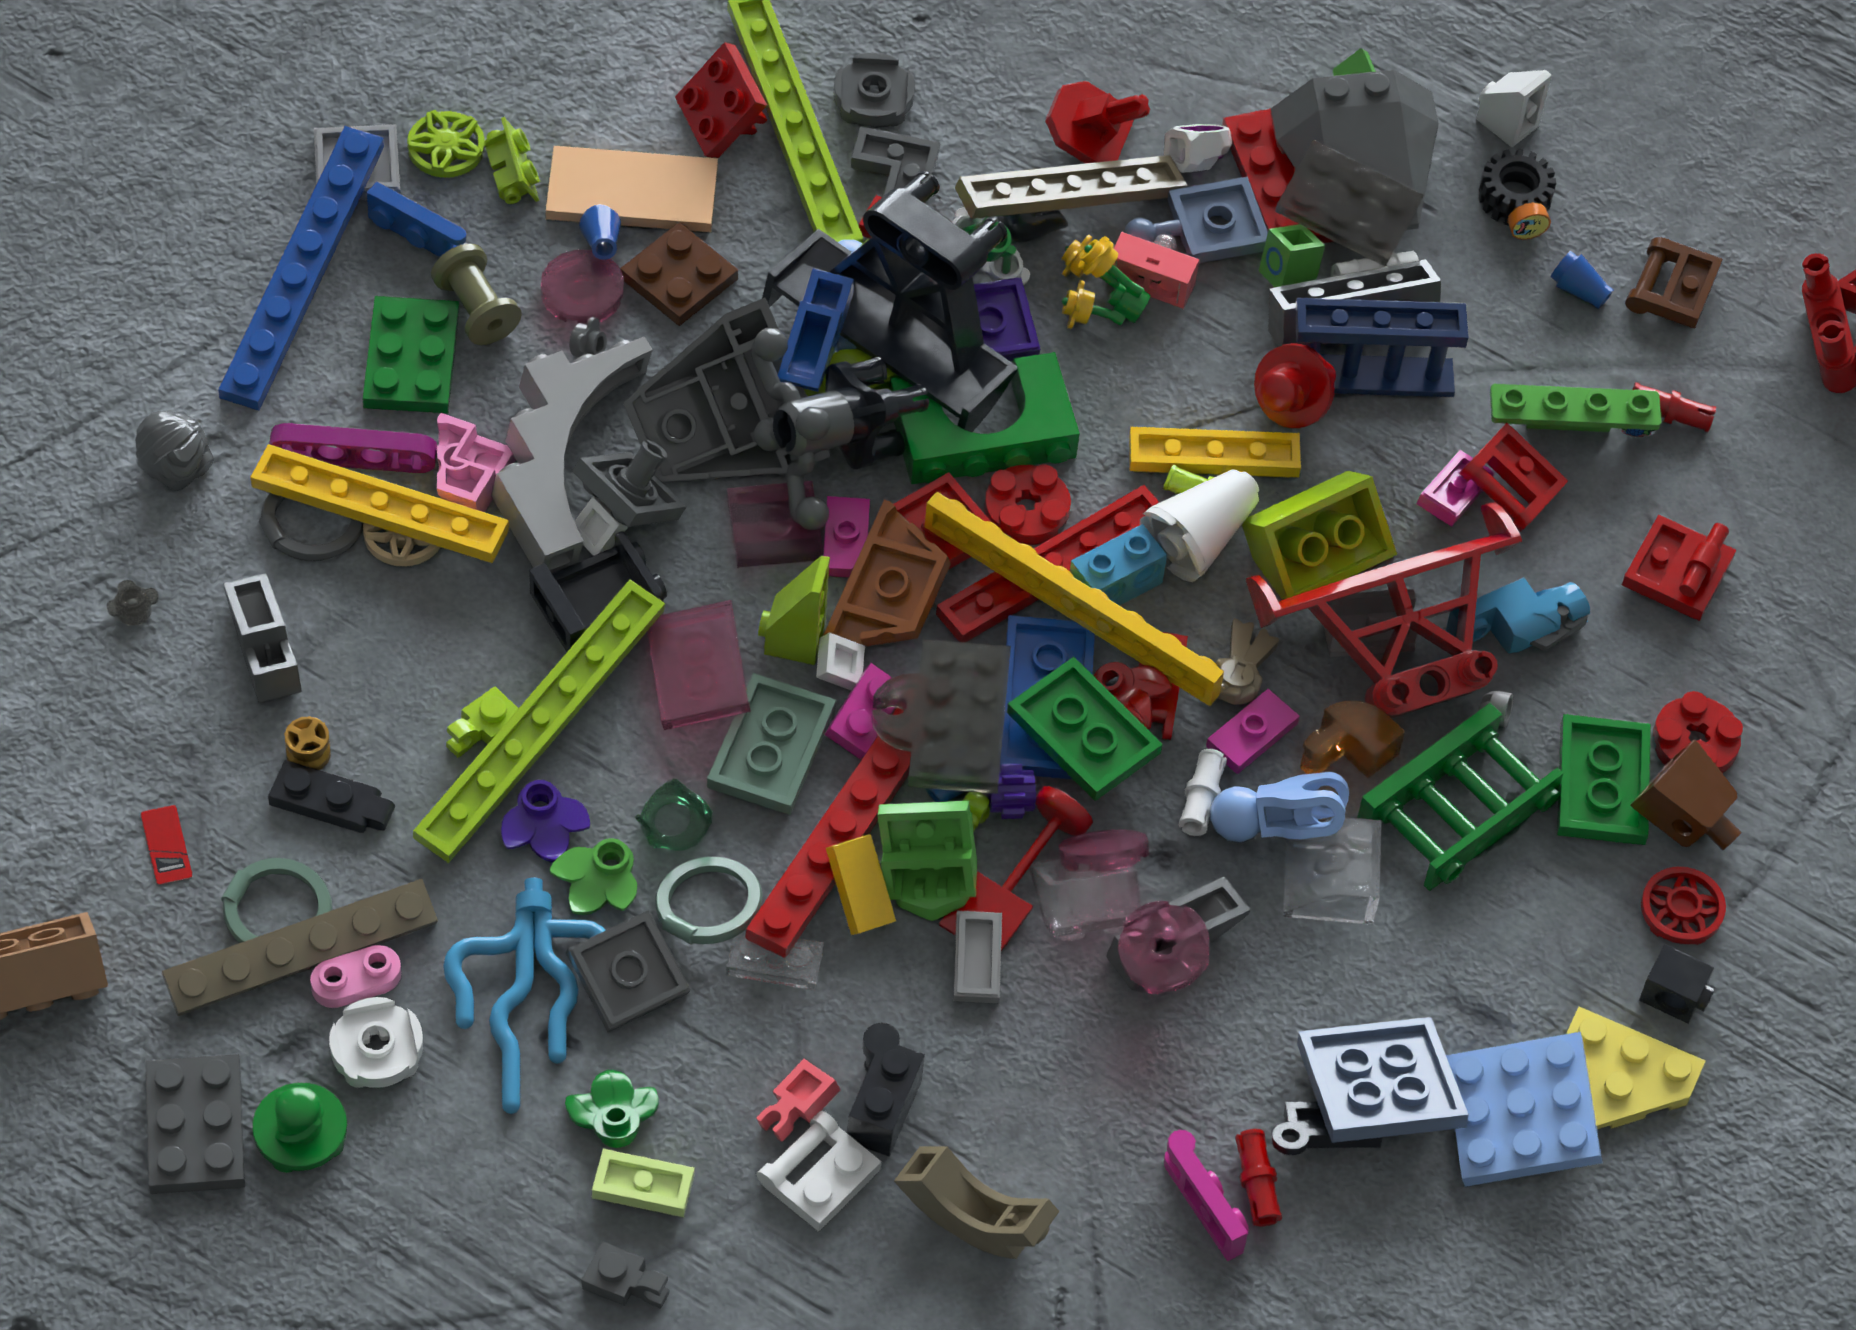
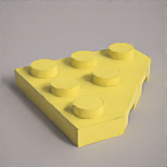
M1579 1006L1566 1033L1581 1032L1597 1129L1610 1126L1612 1129L1644 1119L1648 1113L1665 1108L1673 1110L1686 1106L1706 1061Z

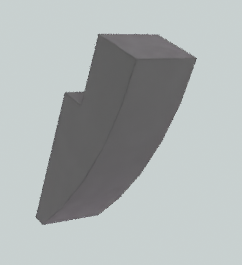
M267 574L223 583L237 637L258 702L302 692L298 666L289 644L286 626Z
M1224 876L1154 909L1150 920L1115 935L1106 958L1131 990L1179 965L1208 946L1248 916L1251 909Z

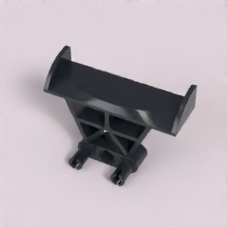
M921 171L904 188L890 190L865 212L863 224L871 237L851 252L820 229L816 230L768 272L762 298H766L769 307H771L783 295L799 306L800 301H803L813 268L854 279V293L840 336L870 357H880L884 361L886 368L912 386L916 384L924 386L928 393L925 394L959 418L958 427L973 432L992 410L1018 369L1012 362L984 344L972 277L985 265L988 253L1006 239L1007 230L1001 221L990 230V227L997 221L995 217L987 218L971 235L924 204L939 192L940 185L934 175L925 183H922L929 176V172Z

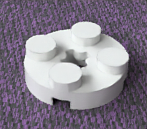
M383 997L361 999L350 1004L343 1011V1016L337 1021L336 1025L335 1023L333 1024L329 1035L331 1058L337 1070L345 1076L346 1082L353 1087L380 1088L396 1084L403 1079L412 1077L418 1069V1062L423 1052L421 1025L413 1012L409 1009L407 1012L403 1008L396 1006L395 1001ZM379 1035L381 1041L389 1040V1043L380 1050H372V1048L365 1046L370 1043V1036Z

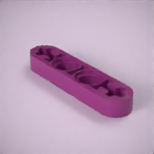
M294 423L275 425L271 429L269 445L339 467L407 473H426L434 469L438 446L433 438L418 433Z

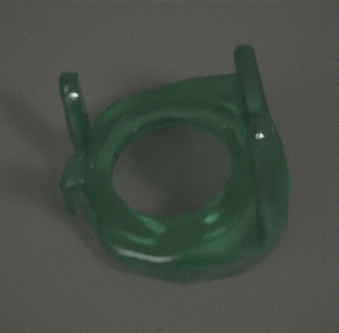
M672 778L652 794L645 803L641 814H637L635 819L641 825V829L650 846L656 849L667 848L674 851H685L696 846L707 834L712 824V811L707 802L699 795L688 789L678 779ZM670 803H678L685 806L690 814V822L687 828L682 833L674 836L662 834L655 826L657 812L664 805Z

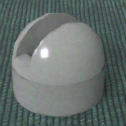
M1491 691L1482 697L1479 710L1491 703L1502 713L1499 726L1506 728L1512 712L1513 693Z

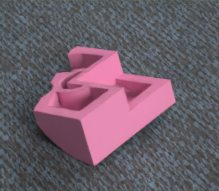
M440 413L437 418L439 430V446H437L438 495L444 500L485 512L493 500L491 494L496 474L505 466L515 463L516 459L507 445L478 436L475 424Z

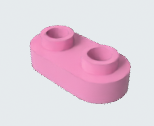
M374 945L325 960L318 964L311 974L312 995L319 1004L325 1007L339 1008L361 999L387 993L393 990L401 979L399 956L389 947ZM375 962L385 964L380 969H374L370 965ZM334 975L339 976L341 978L338 982L331 983L326 980L328 977Z

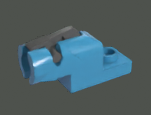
M1521 578L1477 598L1473 642L1483 638L1491 630L1508 653L1523 651L1532 646L1547 651L1586 625L1588 622L1587 615L1590 614V605L1582 590L1575 583L1569 582L1563 586L1535 593L1526 579ZM1459 609L1450 612L1446 626V632L1456 637Z

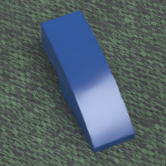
M812 269L803 301H800L789 336L788 349L783 356L778 372L780 382H790L794 386L819 391L852 300L854 279Z

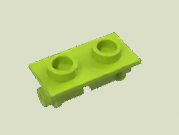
M504 116L501 118L504 130L490 131L484 142L493 170L506 165V167L493 172L499 197L505 200L507 204H515L520 201L521 196L529 193L535 202H538L540 200L535 184L539 183L540 179L535 166L526 156V152L530 151L529 142L522 129L518 128L515 130Z

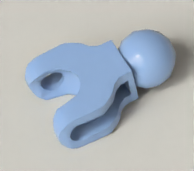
M1333 772L1297 775L1278 783L1260 785L1257 793L1246 787L1234 786L1223 790L1215 797L1210 807V819L1218 834L1228 841L1244 842L1252 839L1259 832H1261L1262 838L1279 836L1288 839H1309L1330 836L1337 833L1343 826L1345 808L1349 800V787L1341 775ZM1322 786H1331L1336 789L1338 795L1332 791L1317 790ZM1333 817L1326 823L1318 821L1319 819Z

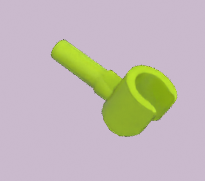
M972 789L963 801H969L975 831L978 824L983 823L989 817L990 808L988 797L976 789Z

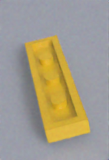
M1130 427L1129 471L1169 473L1174 464L1178 468L1194 474L1221 475L1230 470H1237L1239 472H1247L1251 476L1299 478L1301 470L1300 433Z

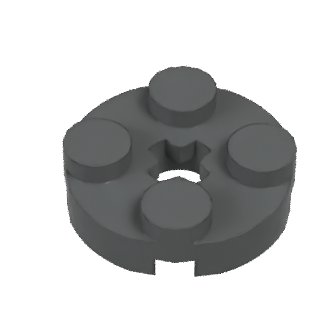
M864 53L853 57V62L844 69L842 65L837 70L834 78L833 96L835 104L841 111V118L850 124L858 123L866 126H898L902 124L905 120V115L914 103L915 80L910 70L908 69L907 73L902 67L898 66L899 60L887 54ZM870 85H876L881 93L872 94L867 91L870 89Z

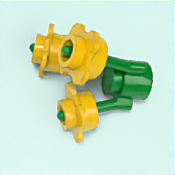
M1087 235L1082 243L1074 240L1070 246H1066L1065 253L1062 256V260L1066 265L1062 272L1063 276L1066 277L1072 272L1080 278L1084 274L1089 275L1091 273L1095 278H1101L1114 288L1107 303L1113 306L1112 310L1093 305L1095 292L1084 290L1085 281L1083 280L1079 281L1076 291L1068 290L1066 297L1062 299V314L1069 315L1067 328L1072 329L1075 322L1086 325L1091 314L1110 319L1120 326L1125 318L1135 323L1145 309L1151 294L1144 291L1143 287L1134 283L1113 265L1118 257V252L1113 249L1114 244L1109 241V238L1104 236L1098 241L1097 239L1092 240L1093 237Z

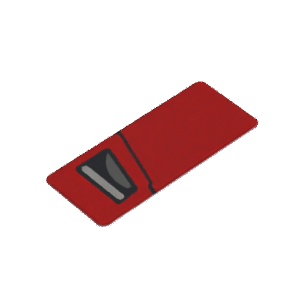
M170 805L141 812L157 884L191 878V866L176 806Z

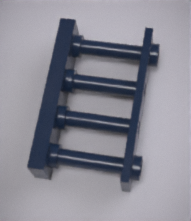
M1322 298L1296 299V342H1305L1304 345L1311 347L1319 354L1322 343L1347 344L1345 355L1320 354L1335 369V394L1454 397L1453 358H1446L1448 347L1466 348L1469 337L1466 303ZM1364 344L1389 345L1387 356L1362 355ZM1406 346L1431 347L1429 357H1404Z

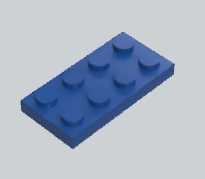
M1008 615L997 771H999L1001 764H1022V770H1033L1034 776L1072 779L1007 714V705L1072 657H1075L1091 674L1093 673L1095 634L1075 621Z

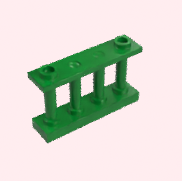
M1491 703L1487 704L1362 796L1357 820L1368 831L1381 822L1384 824L1390 822L1430 862L1423 885L1429 892L1442 882L1449 884L1462 873L1465 864L1537 810L1541 812L1547 811L1560 797L1558 790L1564 773L1557 767L1541 780L1498 740L1499 734L1497 731L1502 713ZM1477 751L1480 753L1486 752L1526 791L1508 804L1466 763L1467 758ZM1445 774L1449 777L1454 775L1494 815L1476 827L1434 786L1436 781ZM1413 798L1416 800L1423 799L1462 839L1448 850L1443 851L1402 810L1403 806Z

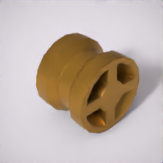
M310 716L293 720L287 726L284 733L287 760L317 770L323 769L331 757L327 726L318 718ZM315 745V748L304 750L305 747Z

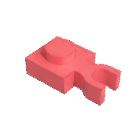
M803 1059L773 1090L778 1102L765 1108L756 1119L765 1131L774 1122L780 1121L772 1130L777 1139L783 1142L793 1131L794 1123L799 1117L810 1123L811 1119L841 1089L835 1079Z

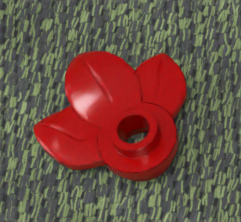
M1110 662L1101 666L1094 674V677L1147 729H1150L1152 725V701L1150 698L1162 696L1172 690V685L1168 678L1161 671L1149 665L1130 669L1123 663ZM1119 677L1115 685L1106 686L1111 679Z

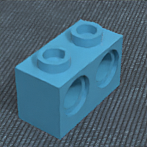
M1141 524L1071 560L1070 572L1074 578L1090 588H1097L1103 591L1111 601L1120 606L1162 584L1167 554L1144 524Z

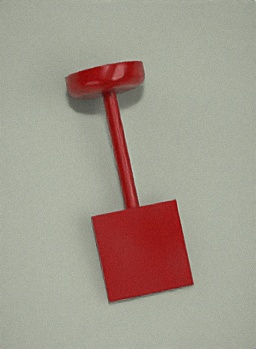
M1043 786L1036 797L1035 804L1040 814L1048 821V824L1004 884L1000 886L977 871L976 897H970L963 907L945 915L940 921L939 926L955 935L957 911L1002 913V952L1033 909L1031 904L1013 894L1012 890L1057 829L1073 836L1084 835L1089 830L1093 820L1088 811L1079 802L1061 790L1050 786Z

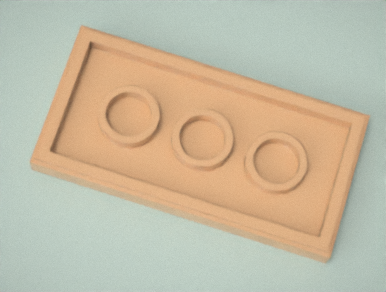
M554 146L546 203V220L580 222L582 215L588 208L594 205H606L619 215L622 226L671 229L680 222L690 231L711 232L718 158Z

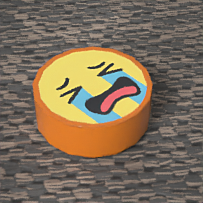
M1526 203L1517 207L1511 212L1507 220L1513 237L1522 240L1540 236L1547 231L1551 224L1546 207L1539 203Z

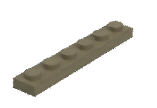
M1171 155L961 176L955 186V190L970 218L977 219L985 218L986 216L995 217L1168 198L1169 190L1186 188L1187 184Z
M419 879L162 971V976L176 1014L181 1016L315 968L325 960L379 945L435 925L438 919L423 879Z

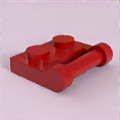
M1508 423L1459 472L1467 482L1472 480L1494 502L1500 505L1514 520L1513 523L1519 532H1522L1568 482L1555 467ZM1486 463L1529 503L1526 508L1483 468Z

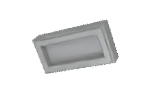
M957 911L953 1001L999 1004L1002 913Z

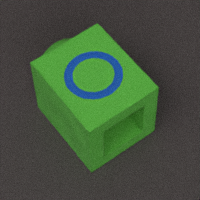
M1304 224L1269 229L1259 272L1274 288L1317 280L1325 245Z

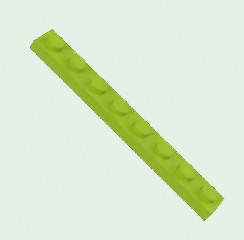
M728 0V13L756 85L767 104L765 107L813 232L820 229L837 242L841 240H857L863 243V236L770 0Z
M629 580L413 830V839L447 863H450L662 615L665 603L632 580Z

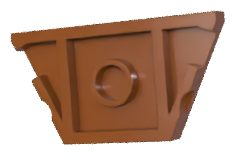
M884 500L823 636L830 632L866 647L918 639L951 563L948 556L937 545L930 543L925 538L923 532L913 523L910 524L890 501Z

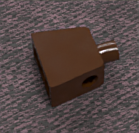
M1695 739L1663 767L1630 805L1682 847H1690L1706 834L1723 851L1741 834V831L1724 815L1738 798L1737 791Z

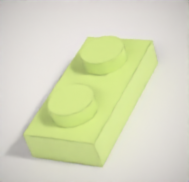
M603 1149L592 1188V1198L684 1217L694 1179V1167Z

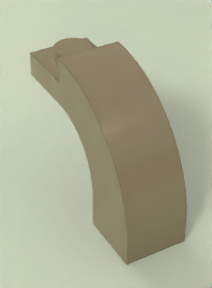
M920 1146L894 1180L906 1196L939 1226L982 1251L1005 1258L1017 1259L1025 1247H1034L1041 1242L1049 1232V1225L1060 1212L1049 1199L1014 1198L991 1189L972 1175L948 1146Z

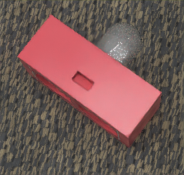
M1121 232L1113 248L1118 252V257L1113 265L1134 283L1143 287L1144 291L1151 294L1152 298L1184 309L1196 283L1199 259L1177 252L1176 240L1169 234H1160L1153 242H1149Z

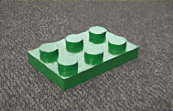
M375 296L363 390L364 409L449 413L459 320V301Z
M1075 657L1069 659L1007 705V714L1094 801L1160 755L1163 744Z
M1563 714L1560 727L1559 769L1564 774L1558 790L1560 792L1557 818L1558 836L1646 845L1649 820L1630 805L1650 783L1651 724Z

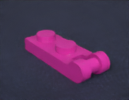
M1186 1130L1174 1131L1168 1138L1164 1167L1225 1259L1229 1261L1244 1252L1249 1231L1247 1221L1238 1208H1231L1223 1196L1224 1191L1219 1178L1213 1171L1207 1172L1194 1153L1196 1146L1194 1136Z

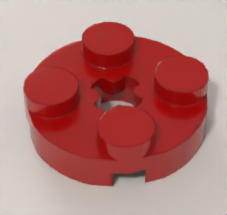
M1047 464L1039 466L1017 465L1005 470L996 471L992 475L985 495L984 512L989 520L997 525L1004 534L1011 536L1018 543L1036 545L1058 535V529L1064 523L1066 525L1070 513L1071 497L1066 484L1058 477L1056 469ZM1022 499H1030L1036 503L1034 504V510H1026L1024 505H1017V502H1020Z
M1697 691L1687 692L1683 698L1675 699L1662 708L1653 727V736L1656 743V754L1664 765L1692 742L1689 740L1690 731H1698L1705 735L1706 740H1708L1707 742L1700 739L1697 742L1722 773L1733 765L1741 747L1743 725L1728 708L1713 699L1706 698L1704 694Z

